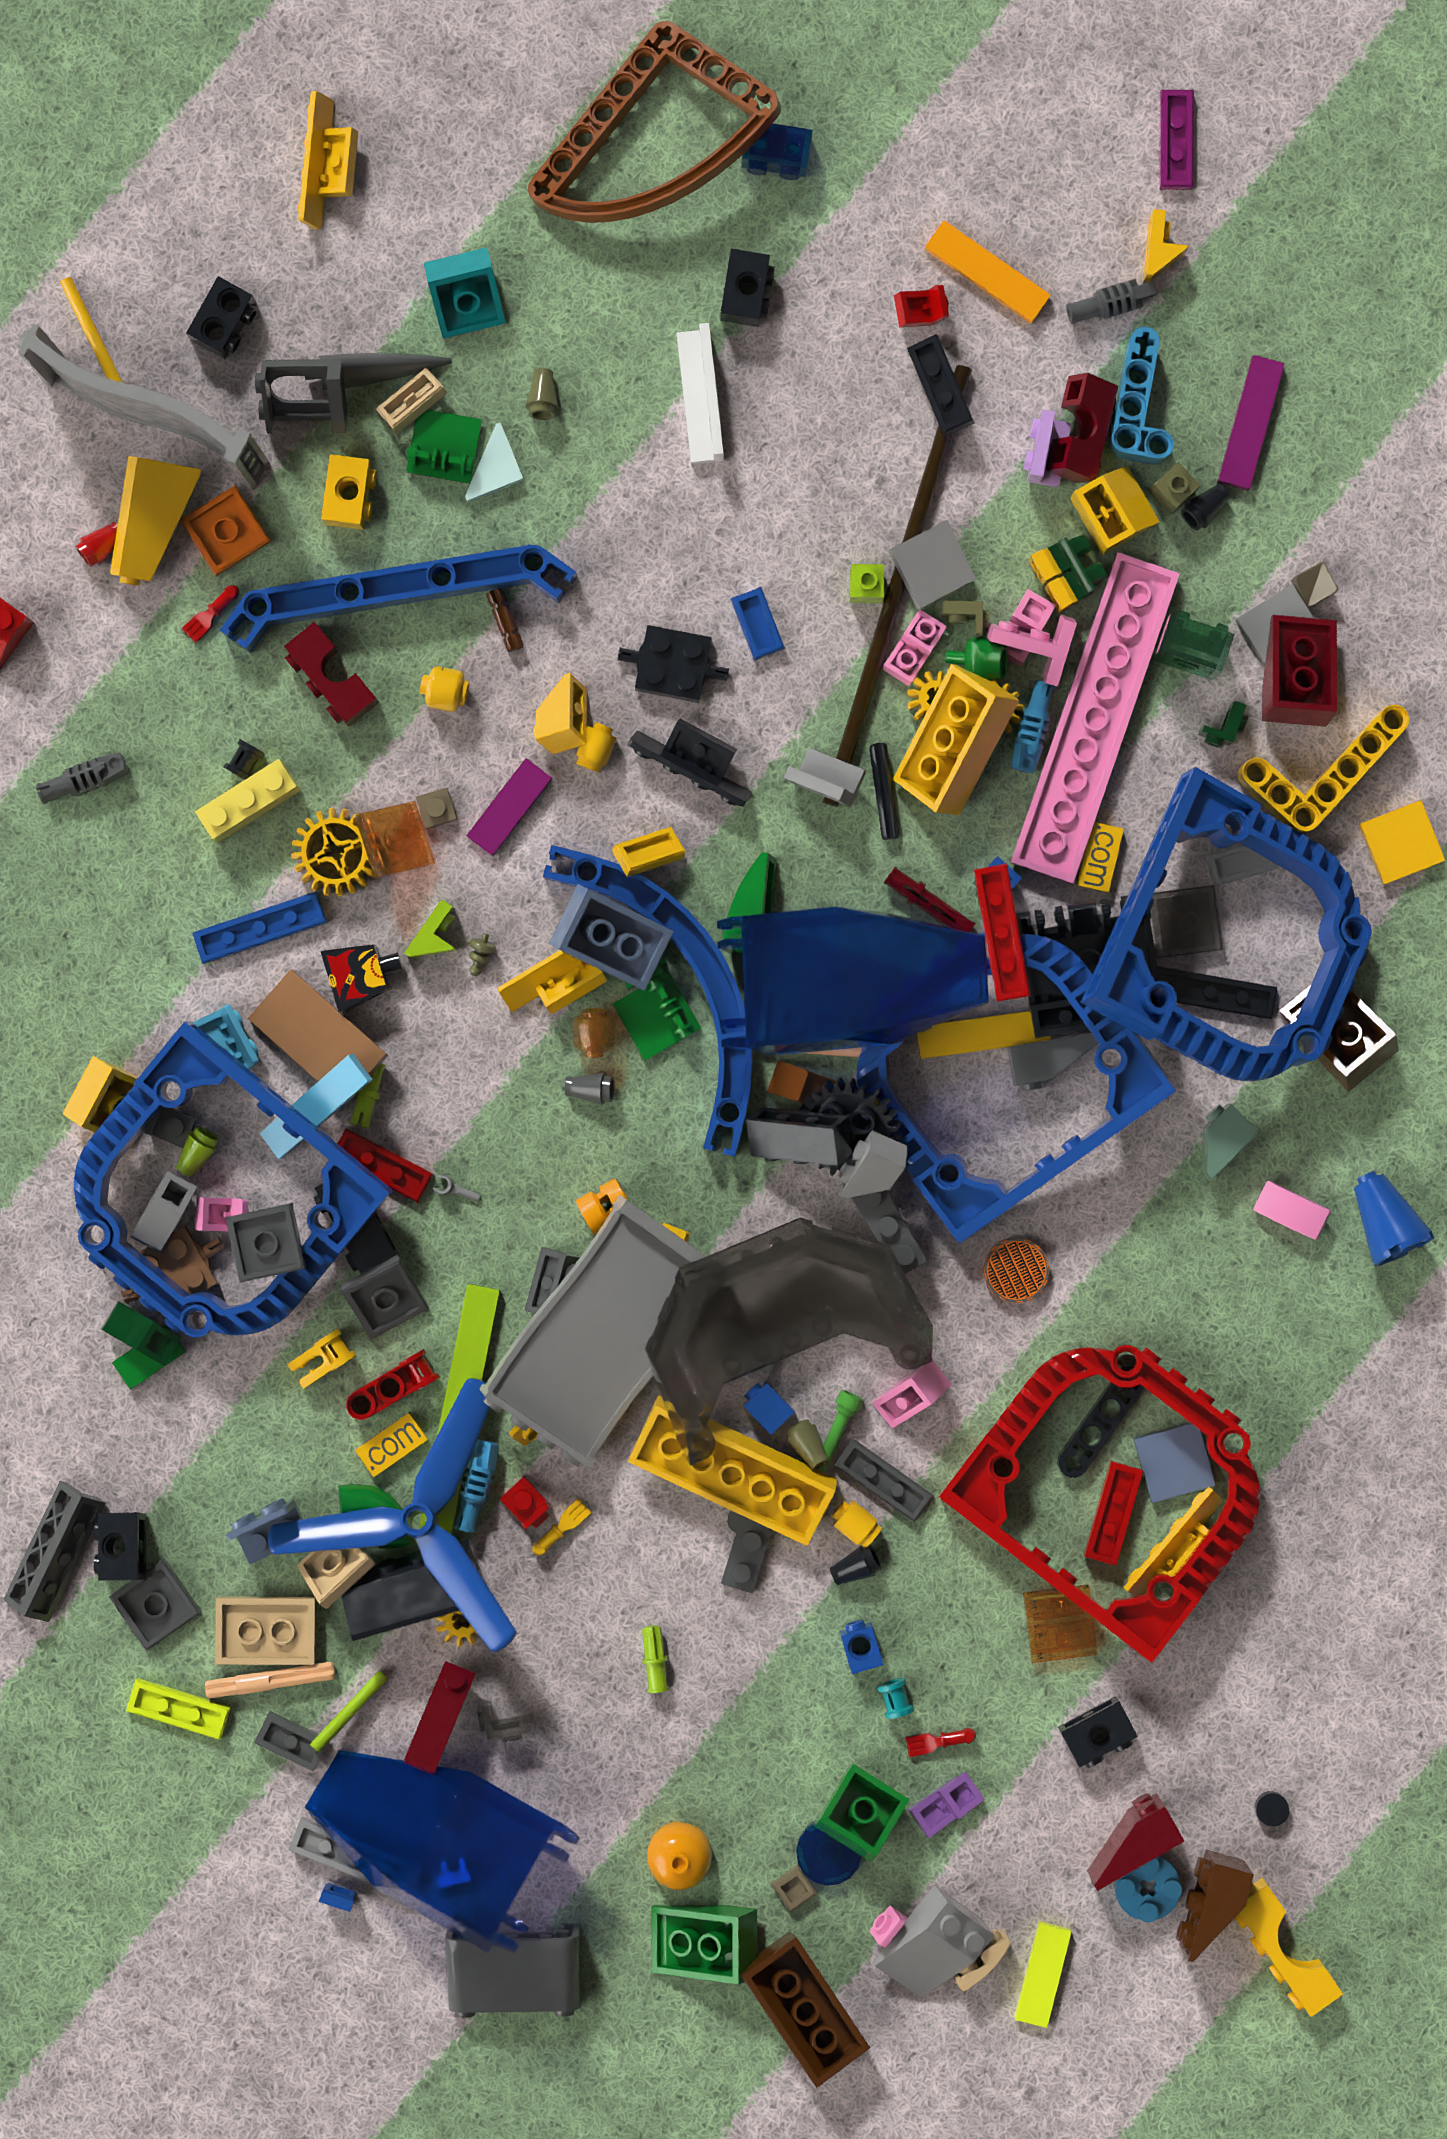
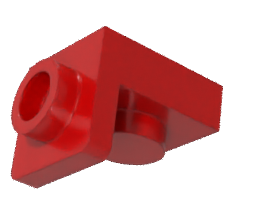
M525 1476L500 1498L503 1504L522 1523L521 1526L525 1530L530 1525L536 1529L550 1516L546 1511L550 1508V1502Z

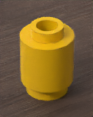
M595 722L593 728L587 726L586 744L578 747L576 764L600 773L602 767L607 766L617 737L612 736L614 729Z
M854 1500L849 1504L843 1501L832 1514V1517L836 1519L833 1526L856 1545L861 1544L865 1548L872 1543L882 1529L877 1524L878 1519Z

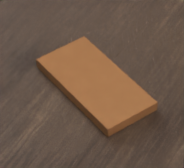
M292 969L289 970L248 1017L256 1027L317 1081L322 1079L350 1054L356 1056L370 1076L388 1056L386 1052L341 1012H338L331 1003Z

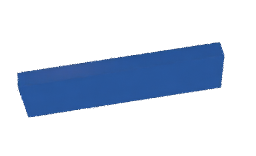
M313 892L193 932L192 935L201 962L206 964L326 924L328 921L318 892Z

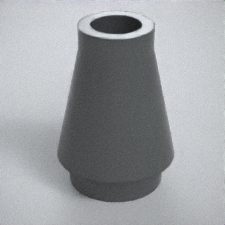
M605 1072L566 1077V1096H573L601 1105L613 1100L615 1089L614 1077L607 1076Z

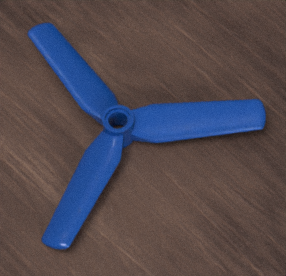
M469 1378L465 1381L416 1476L411 1504L407 1505L403 1510L381 1506L274 1524L271 1526L268 1535L271 1553L276 1555L384 1546L410 1535L417 1540L425 1566L492 1652H497L508 1646L516 1635L515 1628L457 1538L438 1526L439 1521L437 1517L455 1496L490 1410V1407L483 1402L486 1397L479 1389L486 1382L474 1378ZM418 1514H425L427 1521L423 1528L413 1529V1518Z

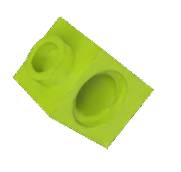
M851 564L849 603L882 604L884 599V564Z

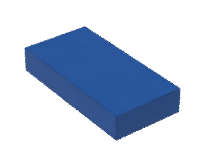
M761 587L731 598V603L754 661L785 649Z

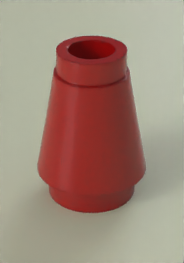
M112 522L110 525H106L79 538L80 543L75 548L90 567H93L95 564L101 565L114 550L117 524Z

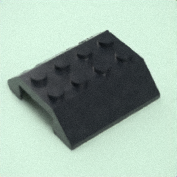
M1128 895L1121 896V910L1125 904ZM1108 899L1100 900L1101 914L1097 913L1095 901L1067 905L1068 919L1066 920L1064 919L1063 907H1055L1054 917L1057 926L1047 928L1044 927L1046 923L1042 909L1034 910L1035 925L1031 924L1029 911L1016 913L1020 934L1039 935L1060 942L1077 954L1092 974H1094L1119 916L1110 917L1111 906ZM1150 910L1145 917L1143 916L1131 945L1143 951L1147 967L1153 979L1160 981L1150 921L1152 919ZM1025 965L1030 990L1028 1002L1035 1038L1089 1030L1059 987L1042 971ZM1151 994V1002L1154 1006L1158 1007L1156 997Z

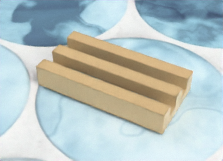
M424 368L378 406L376 410L387 424L392 427L394 432L398 434L446 395L447 391L427 368Z

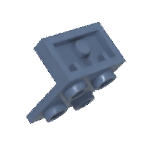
M281 1498L265 1506L261 1510L262 1515L256 1517L254 1512L230 1524L232 1530L225 1536L228 1541L237 1537L249 1564L272 1554L268 1544V1535L272 1525L303 1519L294 1499L286 1503L284 1498Z

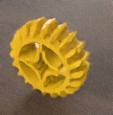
M329 808L328 819H325L321 811H317L318 823L315 824L313 820L307 818L305 822L311 827L309 831L306 832L302 828L297 829V833L303 836L304 840L303 842L299 840L292 841V845L301 848V852L292 853L291 858L303 861L297 864L294 869L296 872L307 870V873L301 878L303 883H308L313 878L315 879L311 886L313 891L317 892L322 884H324L323 894L325 896H330L332 888L335 887L337 896L343 897V886H347L349 892L354 894L356 893V888L353 884L355 881L363 887L367 886L366 880L362 878L364 873L371 877L375 876L376 873L368 868L369 863L374 865L380 864V860L376 857H371V853L380 852L381 847L379 845H370L369 842L376 840L378 835L375 832L365 834L371 827L368 821L357 826L361 815L355 813L349 821V810L343 808L340 818H337L336 810ZM343 826L350 828L358 835V838L339 841L331 827ZM322 831L324 847L314 857L310 858L313 840ZM331 841L339 848H344V853H340L343 855L340 858L341 864L334 857H327L328 852L331 851L330 847L333 846ZM362 847L361 861L358 867L350 873L348 858L358 848ZM329 863L334 864L341 878H325L318 874L314 867Z

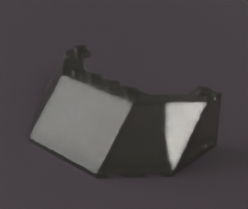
M800 1217L680 1267L674 1279L675 1283L669 1297H666L657 1318L658 1322L654 1332L649 1337L645 1346V1352L674 1433L691 1466L707 1459L714 1452L715 1439L708 1426V1421L724 1384L841 1334H847L888 1347L895 1362L900 1367L916 1369L932 1362L933 1325L888 1244L878 1241L871 1243L857 1238L856 1234L833 1227L831 1230L814 1225L811 1220Z

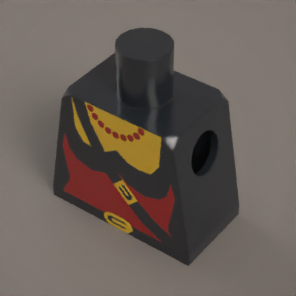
M374 944L321 951L337 1009L341 1013L347 1012L389 991L386 976L404 971L398 952L380 957L377 946Z

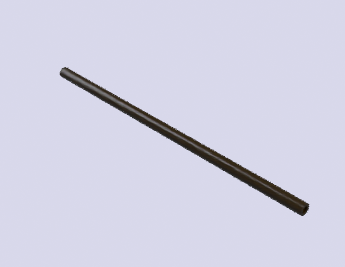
M956 365L954 374L964 396L972 369L963 365ZM939 424L902 543L923 532L952 434L944 437ZM896 566L893 570L836 759L848 764L852 763L906 587ZM824 797L822 803L834 807L839 806L838 802Z

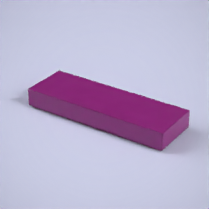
M1161 89L1159 190H1192L1194 90Z
M525 758L466 836L491 856H494L550 783L552 777Z

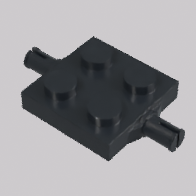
M647 625L645 639L639 651L620 647L617 661L636 664L638 674L635 691L695 703L700 701L702 687L706 683L707 678L727 682L729 668L710 665L709 651L712 637Z

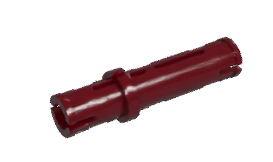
M896 866L884 881L885 885L887 884L906 898L907 904L910 906L916 905L936 921L959 935L961 939L967 936L976 924L927 890L925 883L922 881L917 883L901 872ZM904 884L907 885L908 887H910L912 890H914L916 893H918L919 895H921L922 897H924V898L927 899L928 901L925 902L924 900H922L921 898H919L917 895H915L914 893H912L911 891H909L907 888H905L903 885H904ZM931 905H935L956 921L953 922L948 917L943 915L941 912L933 908Z

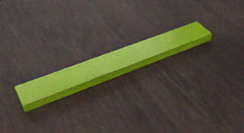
M467 1284L438 1434L465 1381L469 1378L483 1380L499 1300V1289ZM463 1476L455 1496L437 1516L438 1526L451 1535ZM425 1514L421 1515L419 1529L423 1528L426 1524L427 1517Z

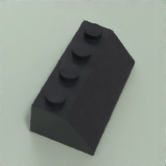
M468 1539L459 1541L478 1571ZM420 1549L405 1557L382 1560L367 1571L342 1595L352 1641L460 1611L425 1566Z

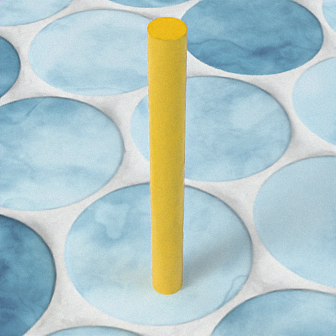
M72 277L62 279L60 284L106 378L123 383Z

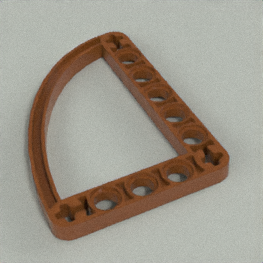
M661 21L652 27L528 184L529 196L536 206L548 213L579 222H613L653 212L696 191L738 160L778 118L781 112L779 99L772 89L670 21ZM662 35H664L665 37L671 35L672 39L670 41L663 40L661 42L660 37ZM690 48L697 49L699 55L695 60L686 62L682 59V55L686 50ZM651 57L654 59L651 68L647 70H639L637 68V64L642 58ZM669 61L751 116L724 144L704 160L674 179L651 190L627 198L601 202H584L561 197ZM720 65L724 68L722 75L718 78L707 77V71L712 66ZM629 82L634 85L630 94L626 96L617 94V89L621 84ZM745 82L749 85L747 92L744 94H732V88L736 83ZM755 95L764 104L770 101L771 108L764 107L760 109L758 102L754 100ZM610 108L613 110V115L609 120H597V114L601 109ZM584 133L593 135V139L588 146L580 147L576 145L580 135ZM563 159L572 160V166L568 171H556L559 161ZM552 174L559 182L556 183L554 179L551 180L549 175ZM541 187L543 189L549 188L550 192L547 195L545 193L539 194L538 190Z

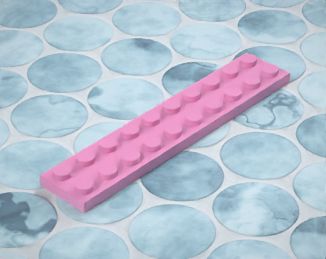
M1119 552L1116 554L1012 855L1011 864L1069 884L1074 883L1180 573Z

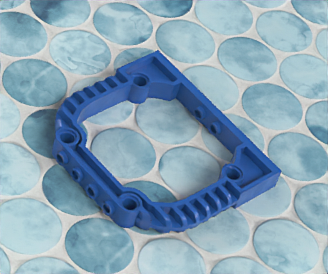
M1194 767L1182 774L1081 1003L1147 1040L1154 1038L1159 1040L1169 1048L1177 1050L1182 1055L1193 1059L1198 1064L1211 1069L1218 1075L1237 1081H1261L1281 1074L1292 1066H1300L1319 1058L1330 1046L1333 1038L1331 1031L1334 1024L1340 1020L1344 1013L1345 1007L1342 1005L1346 995L1353 990L1356 984V978L1354 977L1356 971L1368 955L1366 947L1371 938L1372 929L1368 919L1360 915L1359 897H1355L1352 878L1348 872H1345L1340 864V860L1335 855L1327 851L1322 844L1309 839L1305 834H1300L1293 830L1291 826L1276 820L1272 815H1267L1260 811L1262 807L1260 803L1199 768ZM1226 824L1231 827L1232 835L1227 831ZM1208 837L1210 842L1220 849H1226L1239 843L1299 877L1313 889L1325 913L1318 930L1319 943L1325 952L1296 1021L1277 1029L1268 1046L1257 1047L1238 1041L1177 1006L1176 992L1173 987L1167 982L1155 981L1147 967L1143 951L1131 945L1143 916L1145 917L1154 905L1153 893L1163 883L1167 875V870L1164 868L1176 842L1182 843L1194 838ZM1347 928L1351 931L1352 938L1348 936ZM1151 994L1156 997L1158 1007L1154 1006L1151 1002ZM1299 1041L1304 1046V1053L1299 1049Z
M985 931L976 937L969 933L955 944L958 948L956 952L949 957L943 952L928 963L931 970L923 976H920L917 971L902 982L905 989L895 996L890 991L875 1002L878 1008L870 1014L865 1023V1031L868 1038L862 1047L857 1064V1087L861 1088L865 1082H868V1091L870 1093L880 1089L877 1098L880 1100L890 1099L886 1106L887 1109H897V1113L892 1120L902 1122L898 1132L903 1134L899 1143L907 1146L905 1167L912 1175L915 1185L959 1244L1176 1092L1177 1087L1138 1034L1081 1003L1093 974L1081 958L1071 949L1056 940L1044 936L1020 934L1025 965L1042 971L1059 987L1099 1043L1094 1059L1097 1069L1109 1076V1094L1106 1110L1111 1115V1118L1081 1139L1078 1135L1070 1138L1061 1146L1064 1151L1054 1158L1051 1154L1043 1157L1034 1165L1037 1170L1009 1190L1005 1189L1000 1180L986 1179L969 1174L967 1164L961 1156L956 1154L942 1156L899 1099L890 1080L889 1054L897 1049L907 1038L911 1028L910 1018L973 972L992 975L989 956L985 955L981 949L982 941L986 939ZM876 1018H888L892 1026L891 1031L888 1033L879 1032L875 1027ZM1108 1049L1117 1050L1121 1055V1061L1113 1066L1106 1064L1102 1059L1104 1051ZM946 1164L954 1165L958 1169L959 1176L954 1180L946 1179L941 1172V1168Z
M192 1021L183 1022L136 1079L132 1089L87 1142L79 1156L73 1181L76 1209L80 1219L84 1222L78 1230V1240L80 1245L90 1253L88 1256L89 1260L99 1268L104 1269L106 1267L114 1273L113 1279L126 1290L131 1288L141 1296L139 1298L140 1303L153 1312L158 1310L166 1317L164 1322L177 1333L183 1331L186 1335L195 1338L205 1336L212 1331L224 1335L255 1334L281 1322L297 1307L337 1257L344 1252L393 1193L389 1186ZM230 1077L259 1101L257 1107L269 1117H273L275 1114L285 1122L282 1127L286 1132L296 1139L301 1136L329 1159L328 1163L321 1170L323 1179L322 1203L311 1208L307 1215L308 1228L312 1232L302 1245L306 1268L278 1274L271 1284L252 1301L235 1306L227 1305L212 1293L197 1292L189 1294L127 1242L128 1230L124 1219L108 1205L109 1182L120 1158L163 1107L174 1108L188 1103L192 1097L193 1088L203 1085L225 1084ZM170 1082H175L180 1087V1095L176 1100L170 1099L167 1095L166 1088ZM322 1210H327L333 1215L334 1221L330 1228H325L319 1223L318 1216ZM95 1225L101 1227L104 1231L105 1236L101 1243L94 1241L91 1236V1230ZM195 1311H200L206 1316L204 1328H199L193 1323L192 1315Z

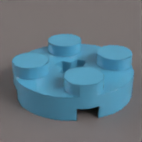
M1161 1855L1116 1880L1114 1884L1116 1899L1121 1908L1131 1917L1147 1923L1168 1915L1177 1905L1182 1893L1177 1871ZM1143 1879L1147 1882L1153 1879L1156 1882L1153 1886L1155 1891L1152 1894L1147 1892L1143 1895L1140 1893L1142 1889L1140 1882Z

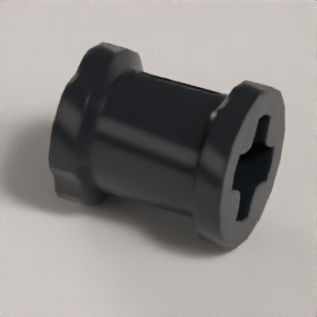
M239 739L237 751L230 763H225L224 768L246 780L250 777V773L258 759L263 758L265 753Z

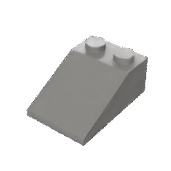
M934 1885L905 1921L902 1928L874 1960L873 1964L917 1996L923 1998L975 1962L995 1935L982 1918Z

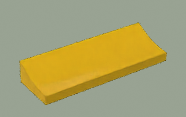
M660 1395L657 1396L628 1458L629 1463L806 1546H808L824 1515L837 1485V1478L820 1470L812 1471L809 1465Z

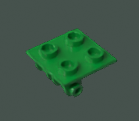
M426 410L415 419L411 446L408 447L406 460H408L406 473L470 484L482 419Z
M669 971L649 981L645 991L639 988L612 1004L645 1061L701 1029L700 1024Z

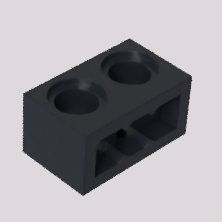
M218 276L186 334L192 342L226 359L229 352L233 354L237 350L242 338L239 334L244 325H250L257 313V307H255L257 302L252 294ZM229 300H240V306L237 310L233 312L225 311V305ZM217 327L224 329L222 338L219 340L209 339V333L212 329Z

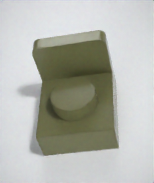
M943 601L941 618H949V623L967 624L969 618L974 619V637H981L983 630H988L989 610H983V601Z

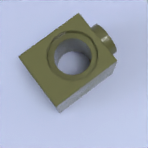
M1178 461L1154 483L1150 492L1172 515L1197 492L1201 485Z

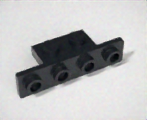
M681 718L677 721L666 745L640 731H636L628 742V746L633 748L634 752L640 757L654 759L663 764V768L668 772L676 775L682 774L691 779V782L696 787L703 790H711L721 795V799L730 805L744 807L752 794L750 790L724 777L738 749Z

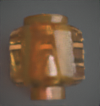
M585 1008L581 1010V1014L573 1019V1045L576 1049L584 1051L585 1057H603L605 1051L611 1050L615 1046L616 1022L611 1015L607 1014L608 1011L606 1009Z

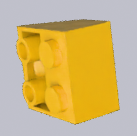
M1128 465L1098 477L1074 491L1070 498L1102 556L1160 523Z

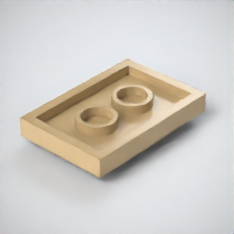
M216 1597L215 1664L315 1665V1597Z

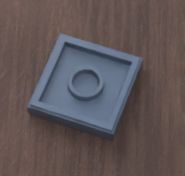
M1191 1423L1133 1438L1141 1469L1144 1470L1143 1476L1152 1503L1216 1485L1201 1431Z

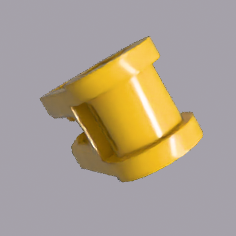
M338 1328L287 1364L291 1371H296L300 1367H306L307 1363L315 1357H323L324 1362L321 1366L311 1369L309 1374L300 1379L299 1383L303 1389L356 1356L353 1350L349 1351L339 1336L342 1333Z

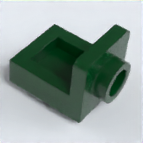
M1233 701L1228 707L1221 730L1204 725L1198 735L1205 737L1204 743L1213 747L1223 748L1224 744L1227 746L1231 745L1235 740L1236 734H1242L1245 729L1248 715L1244 714L1247 705Z

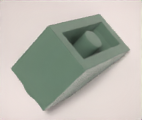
M1218 1104L1205 1117L1209 1122L1203 1127V1174L1210 1179H1213L1259 1133L1232 1104H1226L1224 1107Z

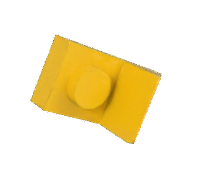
M1153 209L1149 217L1143 282H1151L1184 256L1189 248L1188 245L1163 243V241L1168 242L1171 222L1165 221L1166 210Z

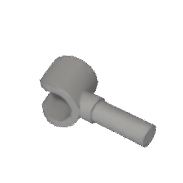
M437 1176L446 1179L448 1187L444 1191L433 1187L436 1193L443 1195L453 1193L478 1202L480 1194L455 1184V1181L450 1176Z

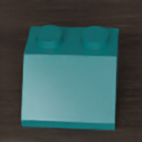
M487 247L424 262L427 282L443 339L506 323Z

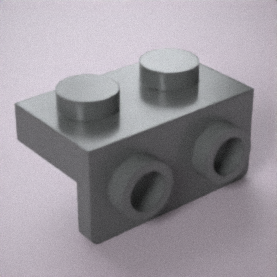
M542 1247L524 1310L535 1314L580 1257Z

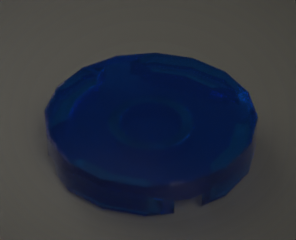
M816 1821L808 1824L799 1836L796 1845L797 1862L804 1875L813 1882L825 1886L841 1884L850 1879L856 1872L862 1856L814 1826Z

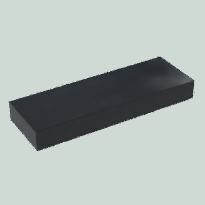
M935 334L908 347L907 350L944 437L975 424L938 335Z

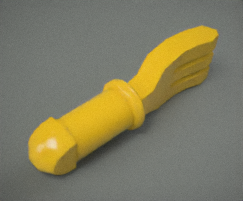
M579 1498L561 1514L560 1522L557 1526L553 1524L552 1528L537 1542L535 1541L532 1546V1552L535 1556L546 1554V1551L557 1540L564 1537V1531L574 1529L592 1513Z

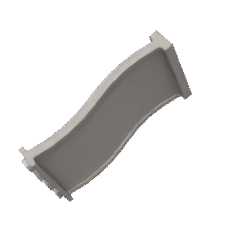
M35 323L32 324L30 330H25L22 333L18 342V348H20L18 354L45 384L51 386L54 380H58L77 396L105 412L124 420L177 433L197 441L222 455L240 482L253 490L255 489L269 460L250 433L238 428L233 435L212 418L187 403L160 392L101 377L65 359L66 357L41 327Z
M619 1195L612 1204L613 1209L582 1256L513 1342L487 1383L482 1384L479 1388L486 1397L483 1402L498 1413L504 1409L513 1415L510 1420L524 1431L529 1427L539 1433L536 1438L551 1449L557 1445L565 1451L562 1456L577 1467L583 1463L590 1469L594 1465V1457L623 1413L691 1329L720 1284L723 1285L730 1276V1273L622 1195Z

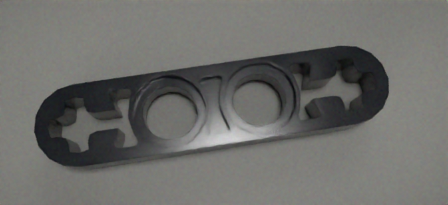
M1133 1367L1121 1368V1370L1123 1371H1130L1133 1369ZM1109 1382L1057 1457L1058 1468L1065 1476L1077 1478L1086 1472L1144 1387L1137 1385L1135 1389L1127 1388L1123 1395L1129 1397V1399L1125 1403L1119 1396L1111 1393L1114 1387L1119 1392L1123 1387H1118ZM1109 1399L1116 1400L1119 1405L1118 1414L1112 1418L1105 1417L1101 1411L1102 1404ZM1089 1426H1095L1100 1431L1099 1441L1095 1444H1086L1083 1441L1082 1433ZM1077 1441L1084 1449L1091 1451V1453L1087 1457L1082 1452L1077 1460L1081 1464L1078 1469L1072 1467L1068 1471L1066 1470L1068 1464L1064 1460L1067 1456L1074 1457L1079 1449L1073 1447V1445Z

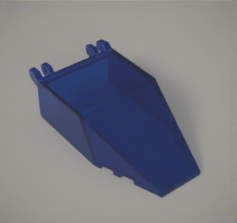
M836 906L735 916L717 922V928L724 931L742 928V939H723L718 941V949L742 948L745 1018H731L720 1021L721 1028L735 1029L745 1027L746 1038H726L721 1040V1047L747 1049L765 1055H783L895 1045L911 1035L927 1031L936 1024L948 1019L952 1020L989 1003L986 937L886 912Z
M343 1750L338 1751L304 1807L374 1888L488 1953L493 1945L511 1952H516L519 1947L512 1938L497 1932L502 1922L519 1933L526 1934L529 1926L507 1914L542 1851L560 1861L567 1862L569 1854L564 1849L549 1843L548 1840L553 1841L555 1835H557L566 1842L576 1845L580 1839L565 1824L551 1818L472 1772L437 1766L434 1775L403 1763V1760Z

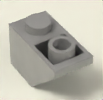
M871 1131L865 1141L860 1140L853 1152V1159L849 1164L844 1163L839 1172L838 1181L841 1182L839 1196L846 1199L890 1190L906 1166L907 1146L875 1131Z
M167 1171L157 1185L130 1237L160 1253L183 1215L197 1186Z

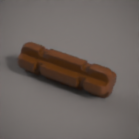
M502 588L491 590L487 593V599L490 606L494 608L492 612L501 636L505 637L503 639L508 652L520 650L524 644L520 634L516 632L518 628L509 604L505 603L507 599Z

